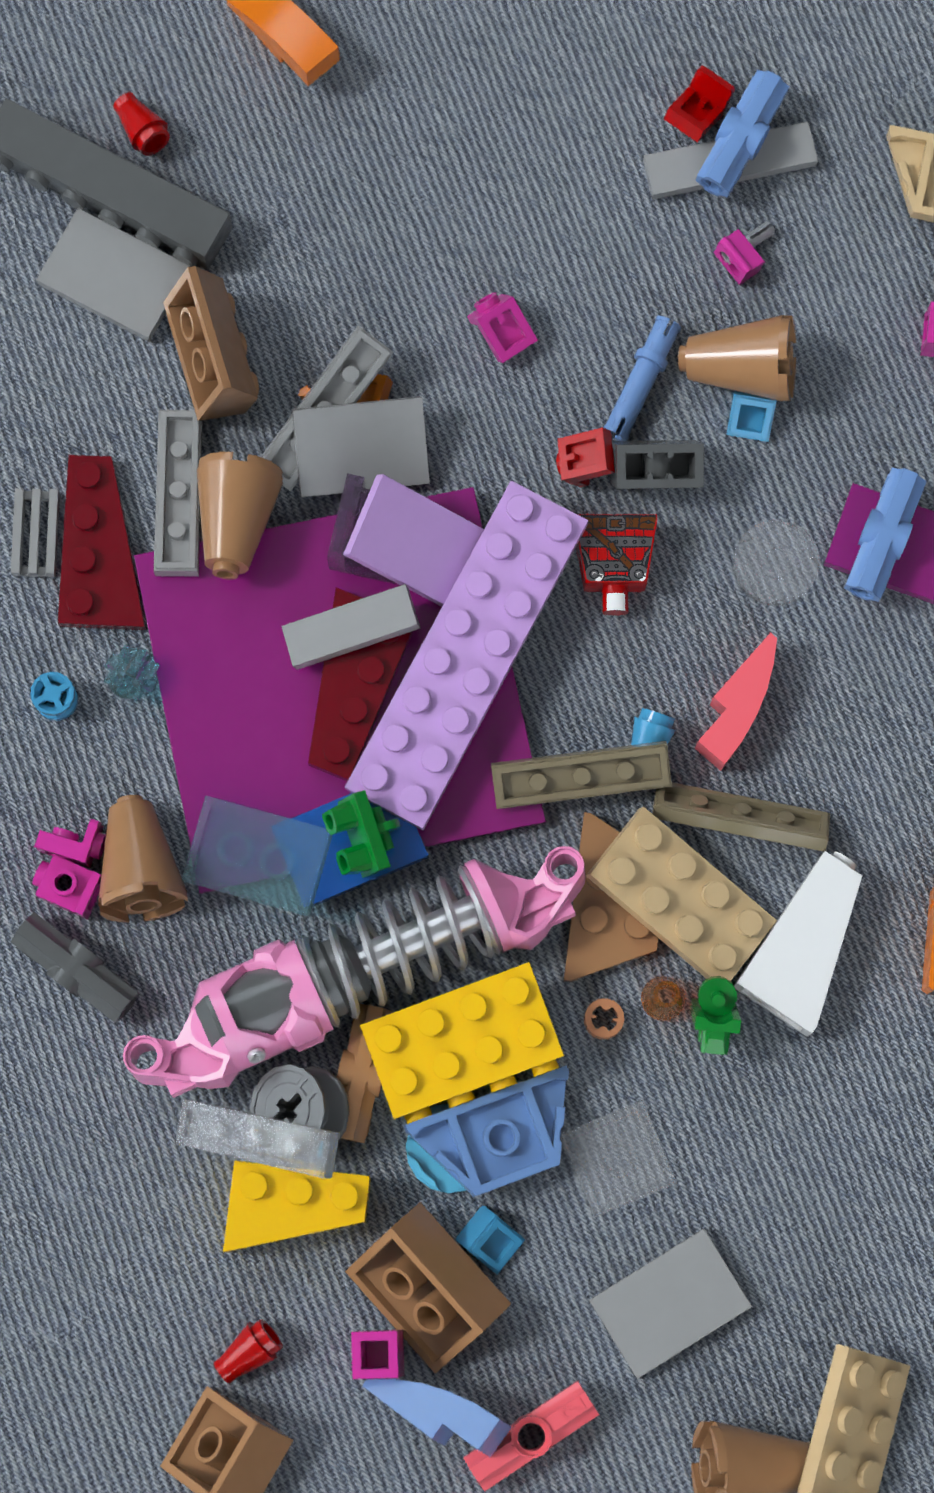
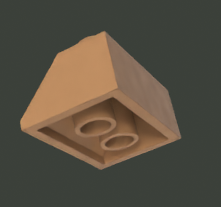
M196 266L187 267L163 304L197 420L202 421L245 414L258 399L259 383L255 373L250 371L246 358L247 343L245 336L237 328L234 317L235 302L233 296L227 293L223 278Z
M421 1202L395 1223L345 1271L396 1330L403 1329V1338L435 1374L486 1330L511 1305L508 1299Z

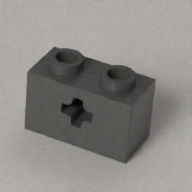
M697 440L612 441L615 473L610 474V485L615 488L704 487L703 443Z

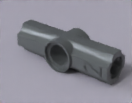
M35 912L25 919L10 941L18 950L47 970L46 974L75 997L80 995L116 1024L128 1013L140 995L134 990V987L103 966L105 962L74 938L72 941Z

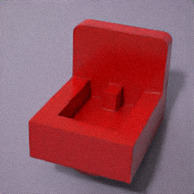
M701 66L696 71L689 87L668 108L664 120L698 143L723 116L735 92V87L707 67Z

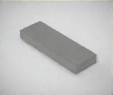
M406 584L282 626L291 662L296 670L420 629L410 591Z

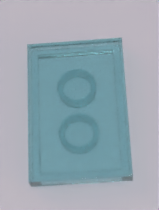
M205 796L182 880L310 917L333 835H330L326 828Z

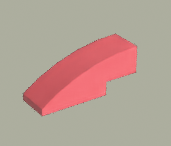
M771 632L716 693L710 703V706L721 716L698 740L694 749L720 771L741 745L759 712L767 692L774 666L777 637Z

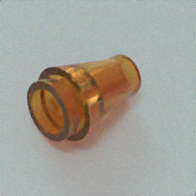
M664 976L656 977L644 986L641 993V1004L645 1012L653 1019L667 1021L675 1018L682 1011L685 1004V993L676 980ZM664 988L670 990L673 1001L670 1003L662 1002L658 998V990L662 991Z

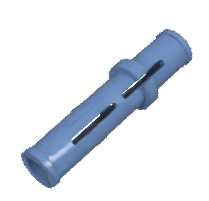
M664 316L656 317L644 347L638 348L634 355L636 363L606 425L603 426V428L610 430L611 434L615 433L619 426L614 436L615 440H628L629 434L658 373L665 371L668 365L666 357L682 328L675 321H673L671 326L668 325L670 318Z

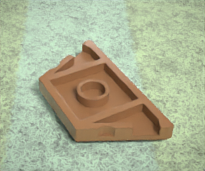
M587 812L583 814L579 853L583 857L585 865V875H587L620 833L592 813ZM586 877L583 888L573 900L572 906L576 916L571 918L563 982H573L587 975L613 968L621 963L638 959L657 951L658 937Z

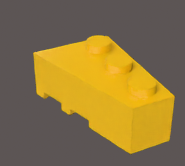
M234 1161L223 1252L236 1251L366 1223L371 1177Z

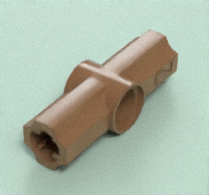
M359 1003L360 1014L357 1019L353 1018L348 1048L343 1050L337 1078L341 1081L348 1095L349 1104L347 1127L341 1139L365 1144L372 1119L375 1098H379L382 1085L360 1025L394 1013V1011Z

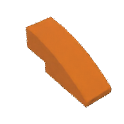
M226 0L227 5L279 62L285 61L307 86L311 85L340 61L339 47L291 0Z

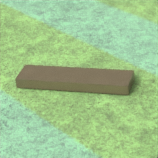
M666 741L491 763L497 809L672 787Z
M673 782L672 787L655 789L652 814L659 820L826 851L830 826V813Z

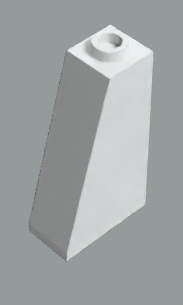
M824 851L818 858L734 985L736 990L806 1037L811 1035L818 1025L862 879V875L855 871L857 865L851 859L836 851L833 855Z

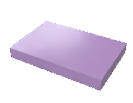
M381 474L376 475L343 555L399 585L406 584L409 590L442 607L484 529Z

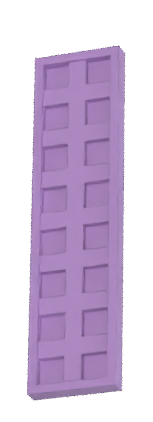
M510 481L346 783L345 790L351 793L365 790L370 803L377 807L381 806L383 810L424 831L588 525L587 519Z

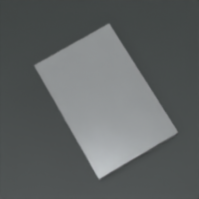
M77 208L36 281L38 285L150 342L166 314L163 304L164 300L187 267L190 266Z
M421 396L292 409L301 497L370 490L376 475L381 474L404 486L430 484L423 400Z
M701 1229L589 1299V1302L636 1379L752 1307L705 1229Z

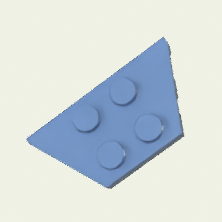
M567 1065L404 1125L405 1132L473 1197L560 1165L562 1146L560 1141L561 1128L564 1125L565 1087L569 1075Z

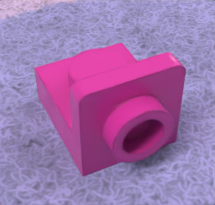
M496 292L488 294L474 304L476 310L467 316L471 324L478 326L491 351L500 363L506 362L538 341L513 296L504 294L498 296Z
M90 819L82 843L77 842L78 834L54 827L52 833L40 830L34 847L40 853L49 856L57 855L75 864L90 868L93 858L100 860L104 852L106 834L102 833L104 826L100 821Z

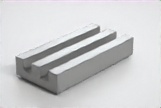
M15 488L11 554L12 576L56 577L60 492L58 489H49V491L32 489V491H25L24 489ZM32 501L28 567H24L22 562L25 502ZM41 502H49L46 567H38Z

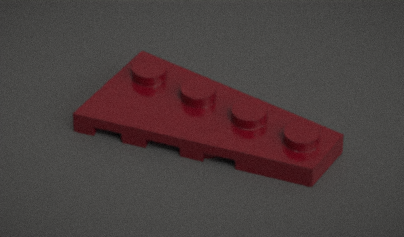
M68 455L58 625L60 627L146 630L112 456Z
M336 587L333 608L363 598ZM413 631L324 661L308 760L310 767L348 782L359 761Z

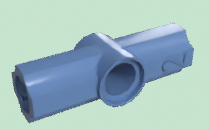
M757 70L736 108L731 107L715 137L716 143L696 177V182L707 192L715 196L728 198L735 184L740 179L749 159L753 161L769 133V124L789 90V86L780 76L771 71Z
M892 467L887 475L876 508H872L858 541L860 549L844 587L852 595L864 600L879 602L884 594L894 563L900 559L913 527V524L910 522L927 482L918 473L905 468L897 469Z

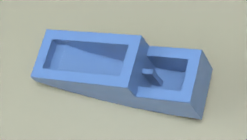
M381 1378L366 1379L362 1385L424 1434L443 1446L446 1445L453 1433H456L478 1451L491 1458L512 1428V1426L479 1405L450 1391L430 1385Z

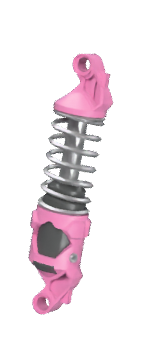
M557 847L549 852L536 877L531 880L505 874L473 859L464 863V867L460 865L457 872L466 897L460 900L455 896L446 878L438 875L436 884L444 906L438 910L431 912L419 890L411 887L409 896L416 919L407 924L404 923L393 903L384 899L382 909L389 929L387 933L378 936L367 916L357 911L355 922L362 942L358 946L354 947L351 939L346 938L338 926L330 924L328 928L329 939L323 942L313 941L311 938L303 936L302 939L298 938L296 943L294 940L284 943L278 939L254 950L252 959L199 982L189 1017L175 1041L153 1038L146 1035L134 1037L124 1048V1064L137 1081L147 1085L167 1086L173 1098L197 1087L206 1089L229 1087L241 1071L292 1048L302 1052L324 1042L326 1033L334 1030L333 1026L339 1027V1017L348 1014L354 1019L358 1018L360 1014L359 1003L368 1000L369 995L377 1005L384 1007L387 1002V994L382 973L389 971L404 993L411 995L414 990V980L409 961L416 959L426 976L431 981L438 983L441 977V967L436 949L442 947L452 963L458 969L465 970L468 965V954L464 936L469 935L478 950L488 958H492L494 953L500 955L501 950L503 953L513 948L532 950L546 937L553 926L576 916L571 903L585 884L586 875L583 857L572 847ZM563 864L572 865L577 870L575 875L569 879H559L553 872L558 866ZM480 929L484 934L486 945L477 933ZM453 941L456 943L458 955L450 944ZM427 953L429 956L431 966L424 957V955ZM398 966H401L403 976L399 972ZM371 978H373L374 983H375V986L373 985L372 981L370 980ZM148 1051L157 1053V1059L153 1066L147 1069L137 1068V1060L140 1055Z

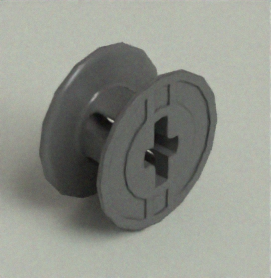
M288 1064L274 1067L261 1077L253 1091L249 1108L251 1126L258 1141L270 1152L283 1156L302 1154L310 1157L325 1154L338 1144L346 1131L349 1118L348 1095L341 1081L329 1070L315 1066L301 1068Z

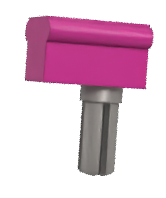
M770 222L763 223L745 235L739 229L722 238L713 252L739 285H742L746 280L757 274L765 262L754 247L775 233L774 227H770Z

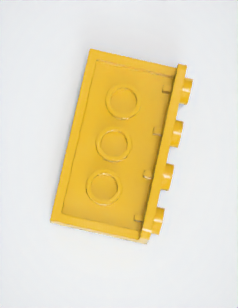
M530 962L360 1025L394 1119L405 1116L407 1124L433 1115L430 1106L447 1100L449 1108L474 1100L472 1091L489 1085L493 1093L517 1084L514 1075L529 1069L532 1070L534 1077L559 1068L556 1059L565 1056Z

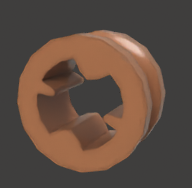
M608 998L592 1002L584 1015V1026L587 1032L600 1040L616 1036L624 1024V1012L621 1006ZM600 1007L603 1012L611 1009L615 1013L616 1018H613L611 1022L616 1025L612 1030L608 1031L604 1026L598 1029L594 1027L592 1020H595L597 1016L592 1015L595 1009Z

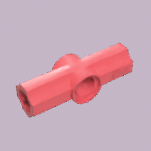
M576 1381L511 1424L512 1428L491 1458L475 1448L465 1455L463 1459L485 1492L534 1458L544 1455L549 1448L593 1420L599 1413L579 1382ZM528 1423L540 1425L544 1431L542 1443L533 1449L523 1447L518 1441L520 1429Z

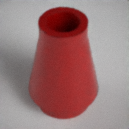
M132 92L124 93L116 99L113 109L118 114L133 149L141 151L146 156L156 154L162 150L170 139V133L167 131V122L138 100Z
M260 1319L255 1324L249 1322L222 1356L214 1361V1367L219 1375L227 1383L231 1384L237 1378L277 1359L276 1353L283 1348V1344L277 1333L265 1320Z

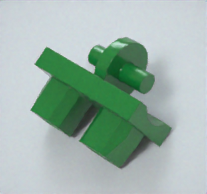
M365 790L349 795L337 802V806L322 814L327 832L330 835L347 831L352 847L336 852V860L342 875L361 873L362 878H365L391 867L386 851L395 848L390 832L401 828L399 819L386 821L381 806L371 809Z
M714 976L704 980L698 990V999L691 998L690 1012L694 1029L698 1030L697 1039L700 1042L701 1053L728 1055L730 1033L740 1034L741 1018L736 1005L737 991L731 981L721 976Z

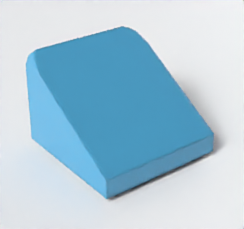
M733 391L726 435L769 442L777 401Z
M481 1206L456 1237V1241L497 1275L525 1241L521 1235L485 1206Z

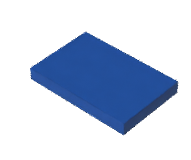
M353 793L274 825L272 829L307 910L429 858L417 827L382 809L385 820L389 821L398 818L401 828L390 832L395 848L386 851L391 867L365 878H362L361 873L341 874L336 860V852L352 847L348 833L344 831L330 835L322 818L323 813L337 806V802ZM370 803L371 809L377 807L374 804Z

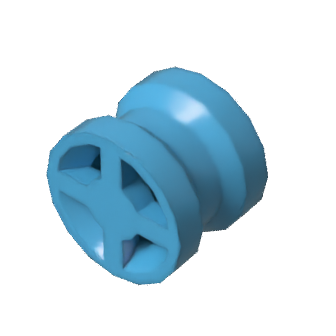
M59 672L41 674L31 686L30 696L33 705L43 717L49 720L60 721L66 719L74 713L78 706L76 688L67 676Z

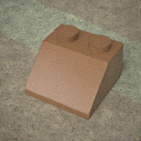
M206 1386L160 1467L194 1493H264L294 1440L266 1420Z

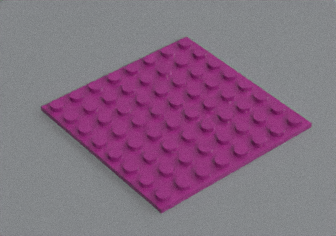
M474 487L426 496L431 501L482 528ZM362 509L265 529L249 570L246 573L239 574L236 579L218 578L212 574L213 570L205 566L203 541L199 544V576H155L154 551L134 555L200 894L292 875L272 826L351 793L345 790L347 781L308 765L324 661L296 670L291 662L282 626L332 609L336 587L361 598H366L401 586L343 555ZM411 590L409 591L420 629L413 631L362 754L442 608ZM513 667L509 670L424 831L417 828L425 848L546 823L542 803L496 808L491 763L532 758Z

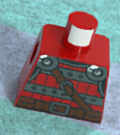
M577 514L588 520V525L576 546L583 590L585 592H602L603 614L611 616L626 615L629 613L628 592H643L646 588L657 525V514Z

